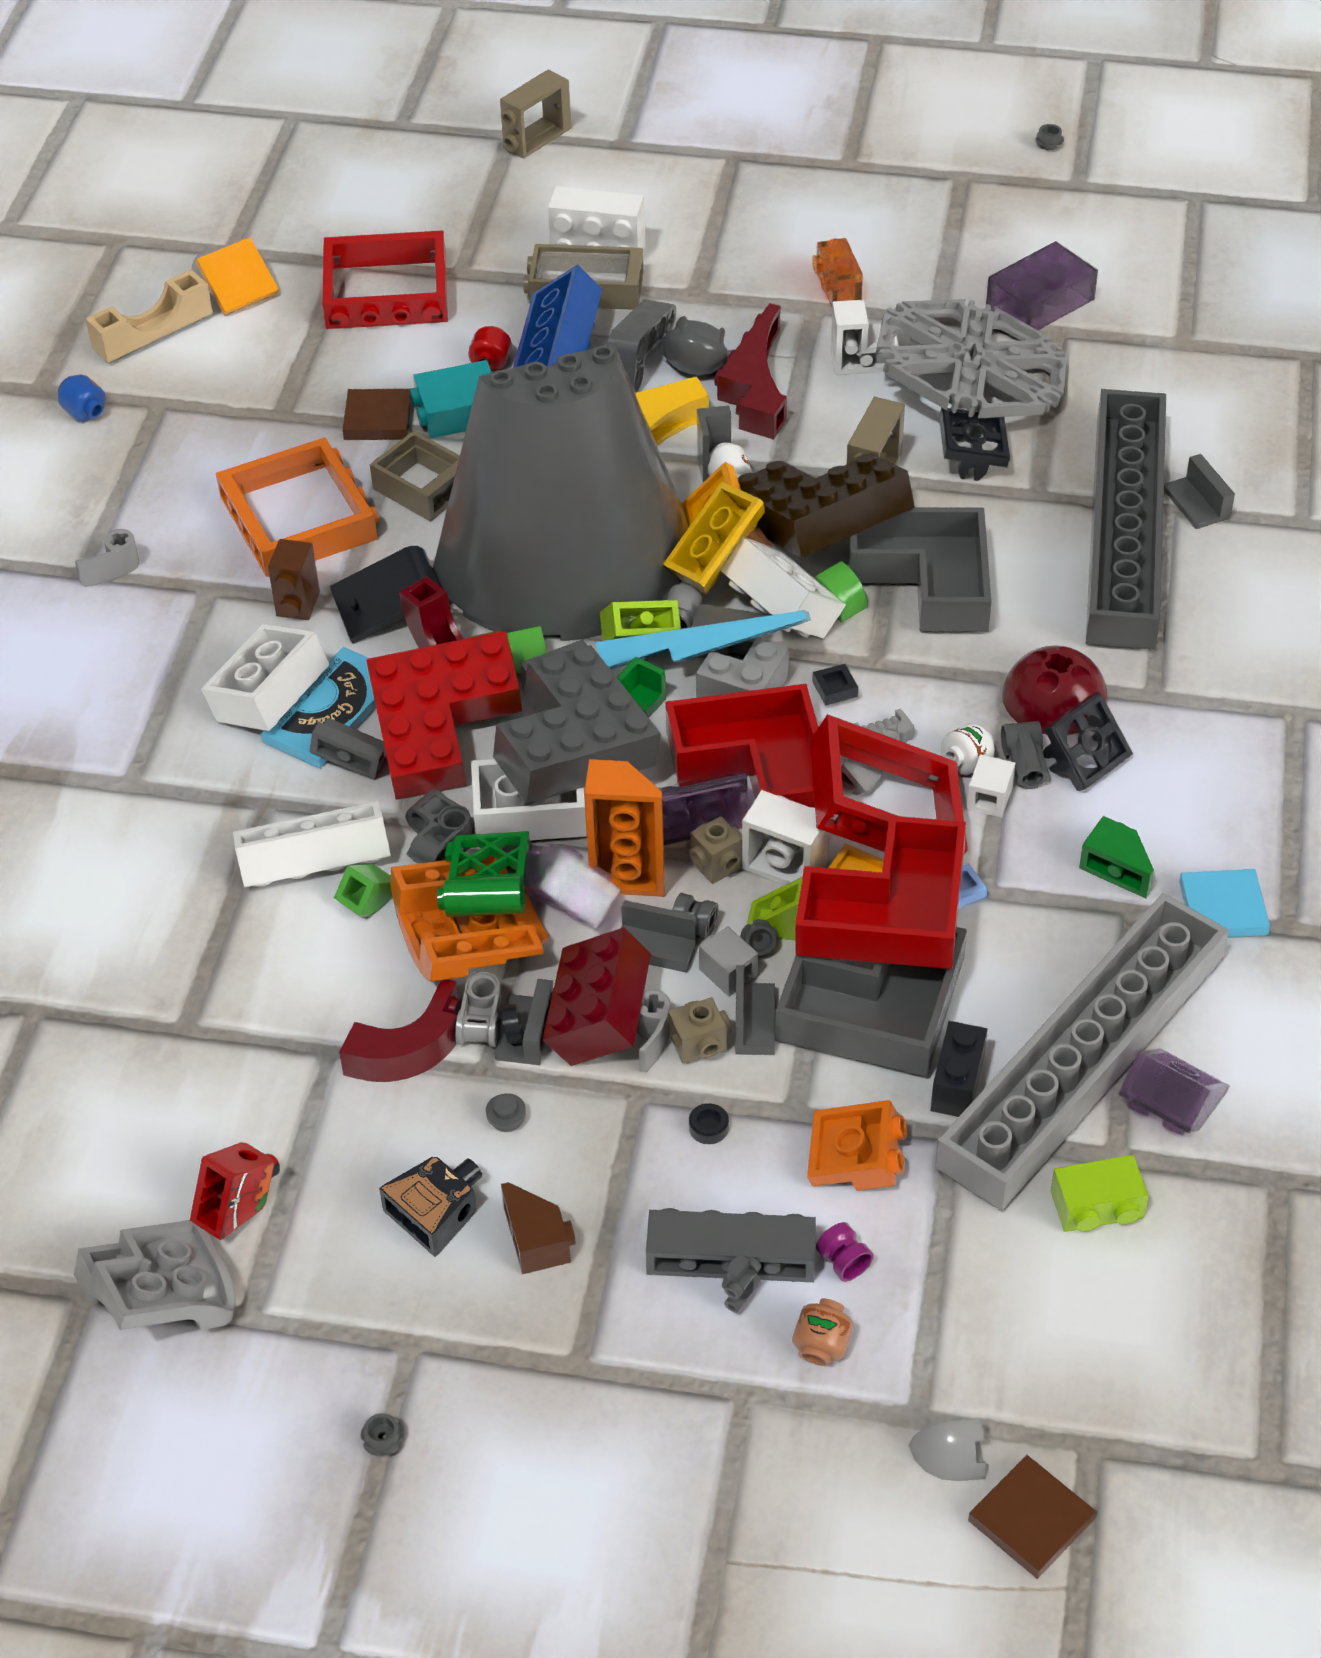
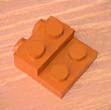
M890 1100L814 1110L807 1178L811 1185L820 1186L852 1182L856 1191L895 1186L896 1174L904 1172V1157L902 1151L898 1149L899 1140L906 1139L907 1125L904 1116L898 1115Z

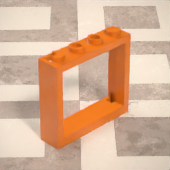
M326 437L216 473L220 498L266 577H269L268 565L279 540L270 542L243 494L326 468L354 515L283 538L285 540L312 543L315 561L378 540L375 523L379 522V517L375 507L368 506L363 488L361 486L356 487L351 469L349 467L344 468L339 450L337 448L332 449Z

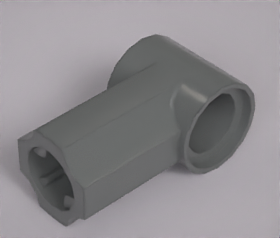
M1039 721L1003 724L1001 726L1002 750L1005 757L1010 756L1011 762H1015L1014 774L1017 784L1024 786L1025 789L1038 788L1042 783L1048 781L1049 774L1042 751L1043 735Z

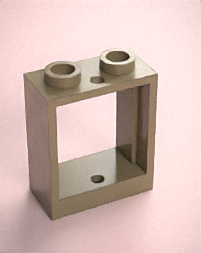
M548 69L500 98L503 148L524 159L571 129L568 79ZM542 101L543 117L525 128L524 111Z
M873 397L847 444V464L856 461L858 456L866 453L875 454L895 465L897 464L902 455L905 404Z
M412 431L370 464L373 489L423 518L432 521L448 507L460 455L420 433ZM416 463L439 474L422 489L399 477Z

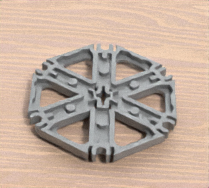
M966 299L902 301V304H896L895 310L888 308L887 312H884L874 357H877L876 362L884 363L883 371L887 373V376L941 408L947 410L948 405L951 404V411L953 413H956L957 408H964L969 411V417H973L975 411H978V418L1043 415L1044 412H1049L1051 406L1056 408L1061 403L1064 394L1067 356L1064 357L1065 352L1056 351L1058 344L1053 342L1054 339L1003 310L995 307L994 312H990L991 306L989 304H986L984 309H980L974 305L975 301L973 300L969 301L968 306H966ZM951 317L960 322L959 333L933 318ZM992 330H1002L1020 341L991 342ZM901 333L908 336L911 341L922 345H891L892 335ZM1044 369L1050 374V383L1046 384L1023 370ZM952 372L950 389L946 392L934 389L930 383L918 377L921 374H948ZM985 383L1005 392L1017 402H1003L999 405L987 403L983 397Z

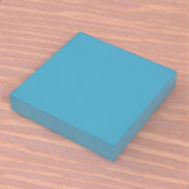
M1255 869L1184 872L1180 874L1179 883L1184 904L1229 929L1227 937L1263 936L1269 934L1270 924Z

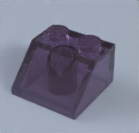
M1158 1048L1138 1052L1118 1095L1128 1100L1126 1105L1132 1110L1146 1116L1151 1112L1164 1119L1162 1125L1165 1128L1179 1135H1184L1185 1132L1192 1133L1201 1129L1226 1095L1230 1085Z

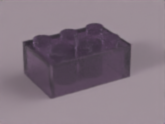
M1055 241L989 276L986 304L991 306V311L993 312L994 308L997 307L1034 329L1040 330L1095 299L1098 269Z

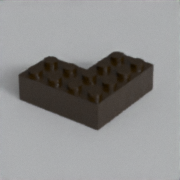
M872 453L862 454L856 458V461L847 465L832 467L828 470V473L817 478L784 461L770 462L766 465V468L760 471L746 473L738 477L741 491L753 495L764 502L765 513L758 521L756 528L759 527L768 540L800 558L915 507L908 471Z

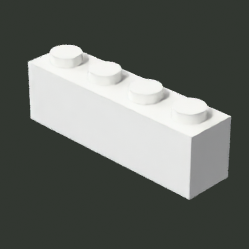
M379 801L233 832L235 851L244 887H263L271 884L273 881L286 878L301 879L310 873L323 870L338 871L347 865L361 862L375 863L384 857L391 856Z

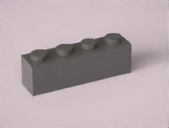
M674 1208L649 1210L646 1272L647 1275L724 1278L729 1263L735 1257L741 1255L746 1258L753 1257L759 1261L761 1269L757 1274L761 1280L814 1283L816 1217H805L800 1214H788L786 1216L763 1215L758 1212H747L744 1214L721 1213L716 1210L693 1212L679 1211Z

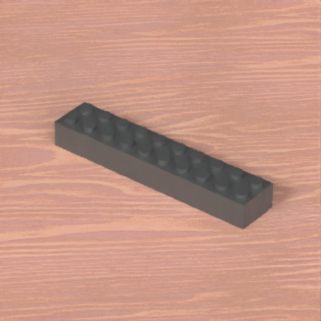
M1101 389L1096 432L1085 644L1155 649L1161 608L1166 427L1165 393Z

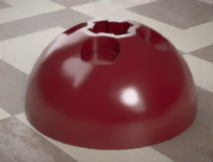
M1052 645L1030 651L1013 665L1004 682L1002 699L1007 712L1017 723L1039 721L1042 734L1047 735L1044 731L1045 727L1091 694L1101 692L1107 703V688L1102 673L1089 657L1070 647ZM1074 722L1070 724L1067 735L1079 733Z

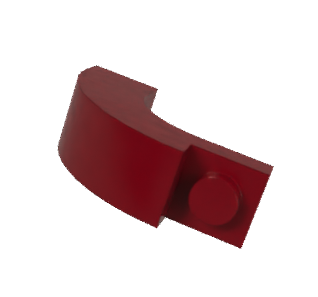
M425 577L399 591L407 625L419 648L464 639L453 620L447 591L429 577Z
M450 979L441 980L426 1011L416 1021L406 1026L383 1029L354 1022L339 1051L343 1075L364 1081L392 1082L417 1076L440 1063L457 1044L456 1022L462 1005V999L458 998L457 981Z

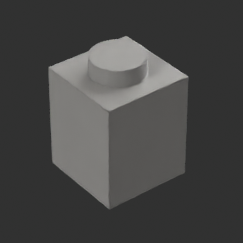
M729 926L717 934L709 935L699 945V970L728 997L736 993V965H744V983H750L758 978V953Z

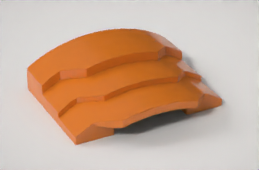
M491 855L481 863L488 866L498 859ZM444 860L391 867L390 888L399 925L415 965L427 980L437 981L468 976V970L472 968L506 964V959L543 954V945L548 942L549 935L533 908L526 887H524V913L447 917L445 910H439L437 889L438 887H444V881L449 877L451 861ZM470 868L459 876H472L477 871ZM506 868L498 872L499 874H508Z

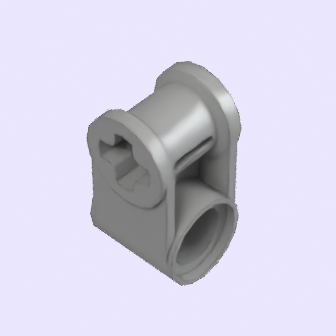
M479 971L467 979L461 1010L458 1012L456 1022L457 1044L464 1045L465 1041L484 1042L488 1043L489 1047H496L500 1032L502 997L500 981L493 973Z

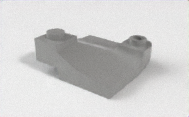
M190 1220L122 1229L120 1231L119 1243L78 1249L74 1276L87 1302L99 1300L110 1312L120 1330L180 1320H194L198 1329L204 1330L225 1326L233 1318L236 1297L229 1271L208 1233Z

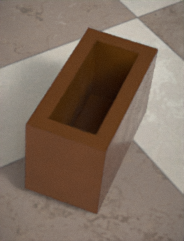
M279 539L268 565L276 616L309 620L320 594L313 544Z

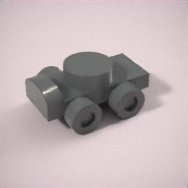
M741 1255L735 1257L729 1263L727 1273L723 1279L722 1288L729 1296L724 1304L734 1313L739 1312L743 1304L761 1282V1278L757 1274L761 1269V1264L753 1257L746 1258Z

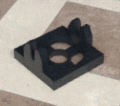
M941 408L939 422L944 459L958 461L957 467L960 479H965L971 468H974V481H979L987 474L989 465L1008 466L1010 454L1004 417L978 418V412H975L973 417H969L968 410L957 409L956 413H953L951 408H947V410ZM952 437H955V440L959 442L964 438L971 444V448L959 446ZM986 441L997 443V447L993 451L983 450L982 444Z
M1101 692L1091 694L1044 728L1051 742L1043 750L1044 758H1054L1056 760L1054 764L1048 767L1049 770L1058 775L1068 774L1077 791L1087 789L1133 755ZM1074 722L1079 731L1078 743L1070 748L1067 743V733L1070 724ZM1088 731L1095 733L1091 737L1094 741L1098 742V746L1094 751L1089 750L1085 744V736ZM1106 743H1108L1107 755L1103 751ZM1083 754L1091 755L1098 767L1085 768L1079 765L1076 759Z

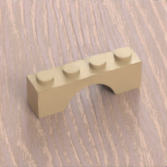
M191 269L165 281L159 300L148 311L140 315L125 316L111 306L85 318L92 349L109 363L157 339L172 334L193 322H197L212 314L213 311L208 284Z

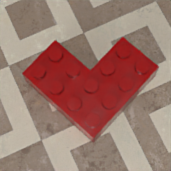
M506 631L366 659L396 800L426 794L431 789L442 791L466 786L464 767L454 726L523 712L520 688Z
M807 684L665 702L666 733L678 783L749 774L755 800L761 790L815 808L810 739L818 729V724Z
M889 815L882 872L804 866L795 923L796 955L952 969L965 851L966 822Z

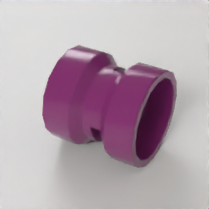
M846 1222L837 1223L826 1230L818 1239L815 1247L824 1260L832 1262L833 1271L844 1282L851 1281L864 1273L874 1258L873 1252L867 1245L856 1240L855 1231Z

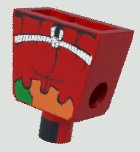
M244 1142L203 1156L190 1221L220 1241L227 1237L265 1206L271 1178L280 1172V1165L276 1157L269 1153L264 1154Z

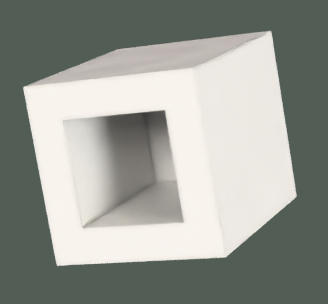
M980 754L969 784L967 810L1002 818L1013 788L1015 762Z

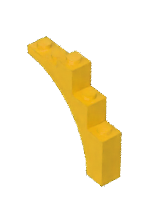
M697 376L635 393L657 446L676 433L696 425L697 409L709 408V395Z

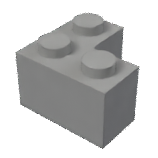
M756 638L743 661L710 650L696 672V698L782 687L788 678L789 648Z

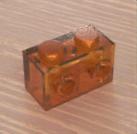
M833 238L828 241L817 242V253L812 257L813 269L815 274L818 275L821 288L826 293L831 307L834 301L862 300L863 273L847 239Z

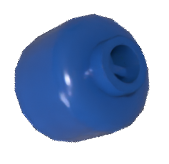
M82 374L69 376L61 382L58 388V403L75 420L85 422L97 418L103 412L106 400L105 392L88 376Z

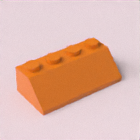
M589 759L584 797L590 893L664 897L662 791L628 761Z

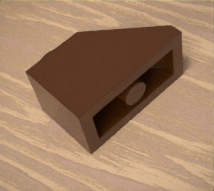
M512 1183L501 1184L503 1208L522 1274L571 1263L569 1246L576 1245L575 1234L571 1221L563 1222L559 1206Z

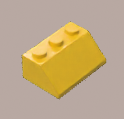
M721 482L663 565L685 584L693 586L699 592L706 595L711 587L717 583L722 573L720 570L742 536L747 538L750 532L756 528L758 521L765 513L764 502L753 495Z

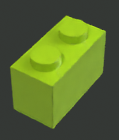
M1134 1154L1054 1168L1050 1192L1064 1232L1074 1230L1090 1231L1102 1225L1114 1223L1130 1224L1144 1218L1149 1195Z

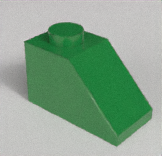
M1102 816L1082 845L1079 869L1145 899L1148 897L1154 869L1137 830Z

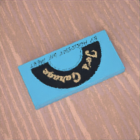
M342 647L329 661L330 665L281 717L278 723L270 731L264 730L261 733L262 742L317 768H321L327 760L309 752L312 732L317 723L321 722L324 724L326 719L331 718L357 729L376 708L366 659L369 658L346 647Z

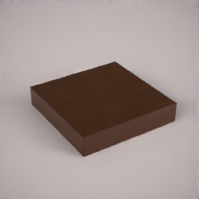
M348 389L342 430L344 440H402L408 435L410 420V390Z
M1026 1455L969 1512L968 1521L1038 1579L1095 1520L1096 1510L1030 1456Z

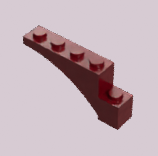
M769 303L762 314L759 313L756 316L750 331H746L743 334L737 349L731 351L724 367L718 369L714 384L717 386V400L736 405V415H739L740 430L774 440L787 421V396L782 395L777 389L767 362L772 344L780 332L781 306Z

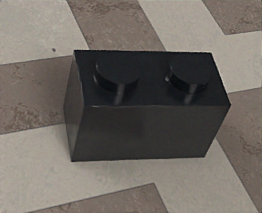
M948 1021L933 1082L931 1112L959 1117L974 1101L985 1056L988 1028Z

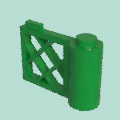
M529 831L455 835L454 841L447 842L445 858L446 861H451L449 877L444 881V887H438L437 889L439 910H445L447 917L524 913V886L530 846ZM520 845L509 853L501 850L506 846ZM463 848H481L472 855L463 851ZM491 855L498 859L488 866L481 863ZM507 866L516 870V873L499 874L498 872ZM470 868L477 871L472 876H459Z

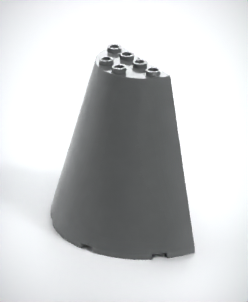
M614 343L576 353L564 354L557 357V362L551 366H545L541 362H531L526 365L498 370L479 376L433 570L441 588L447 591L449 605H457L463 610L464 617L492 631H506L507 634L541 626L543 635H559L561 641L602 635L600 612L610 603L667 600L669 590L681 583V580L668 570L663 563L689 528L688 518Z

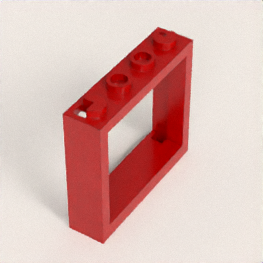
M444 230L324 237L322 305L326 329L448 322ZM422 263H435L436 292L334 298V269Z
M828 714L810 739L817 829L885 852L889 815L898 816L843 796L840 755L932 788L936 819L964 821L956 761ZM930 775L938 777L937 781L930 779ZM834 814L838 815L836 820L830 819V817L832 818ZM965 833V851H964V855H965V853L968 851L967 840H966V833Z

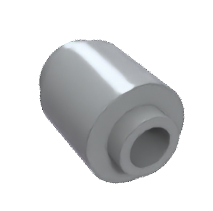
M678 584L669 590L667 600H678L681 629L691 628L698 606L702 602V595L691 585Z

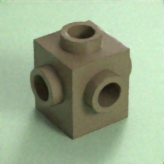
M721 816L709 823L701 824L691 832V849L689 850L691 862L712 884L742 868V834L735 826L731 827Z
M713 997L701 1001H691L684 1006L668 1010L669 1036L682 1064L702 1057L709 1058L726 1050V1034L731 1032V1026L726 1012L718 1010Z

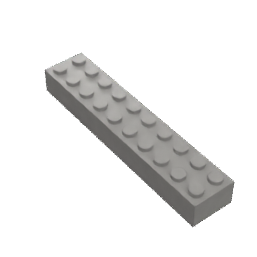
M1162 893L938 1139L935 1168L1003 1211L1223 959L1229 929L1169 895Z

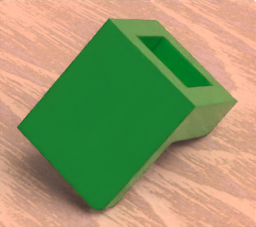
M635 657L617 676L618 680L648 718L666 700L665 671L662 668Z

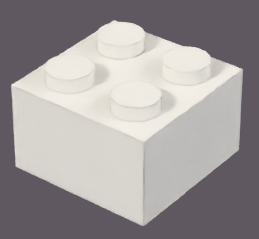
M761 790L742 820V869L786 885L803 876L804 866L825 868L828 864L829 833L816 828L815 808Z

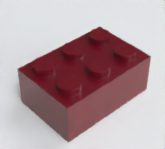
M625 927L562 948L543 1041L570 1066L634 1047L651 953Z

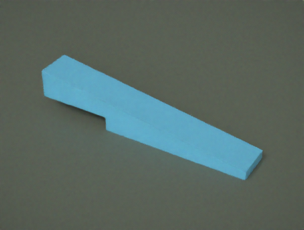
M802 610L595 642L599 656L610 670L628 665L635 657L643 660L668 651L671 653L672 660L680 663L708 654L710 650L717 651L811 621L809 612Z

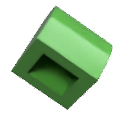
M843 561L816 575V580L846 604L837 618L841 623L867 608V598L860 580Z
M541 626L506 634L516 674L521 673V662L547 653Z
M374 864L348 865L334 899L359 916L371 915L385 906L392 898L390 875Z

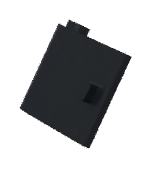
M405 547L330 586L352 644L405 618L399 591L425 577H429L440 586L427 553L422 547Z

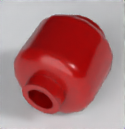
M484 326L478 329L469 346L468 356L471 363L487 360L491 371L502 370L511 353V338L499 327Z

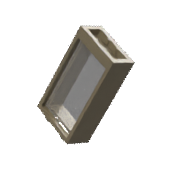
M535 244L533 256H528V275H524L523 288L524 293H529L530 303L534 292L577 264L602 288L599 301L600 309L634 310L640 303L644 274L643 248Z

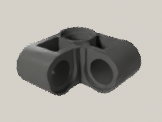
M431 789L405 814L407 823L417 833L406 854L418 863L446 860L447 842L454 841L455 835L473 834L469 810L447 798L436 789ZM463 848V851L466 852L470 848Z

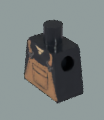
M430 1157L379 1188L383 1211L429 1253L436 1257L475 1214L477 1208L472 1185L482 1178V1172L476 1163L469 1158L452 1170L440 1158Z

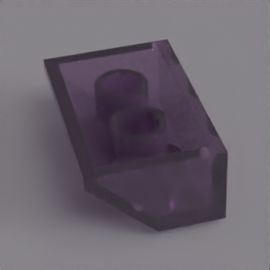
M730 772L658 788L662 791L664 845L691 840V832L703 823H709L720 816L731 827L742 828V820L747 814V776L745 773Z

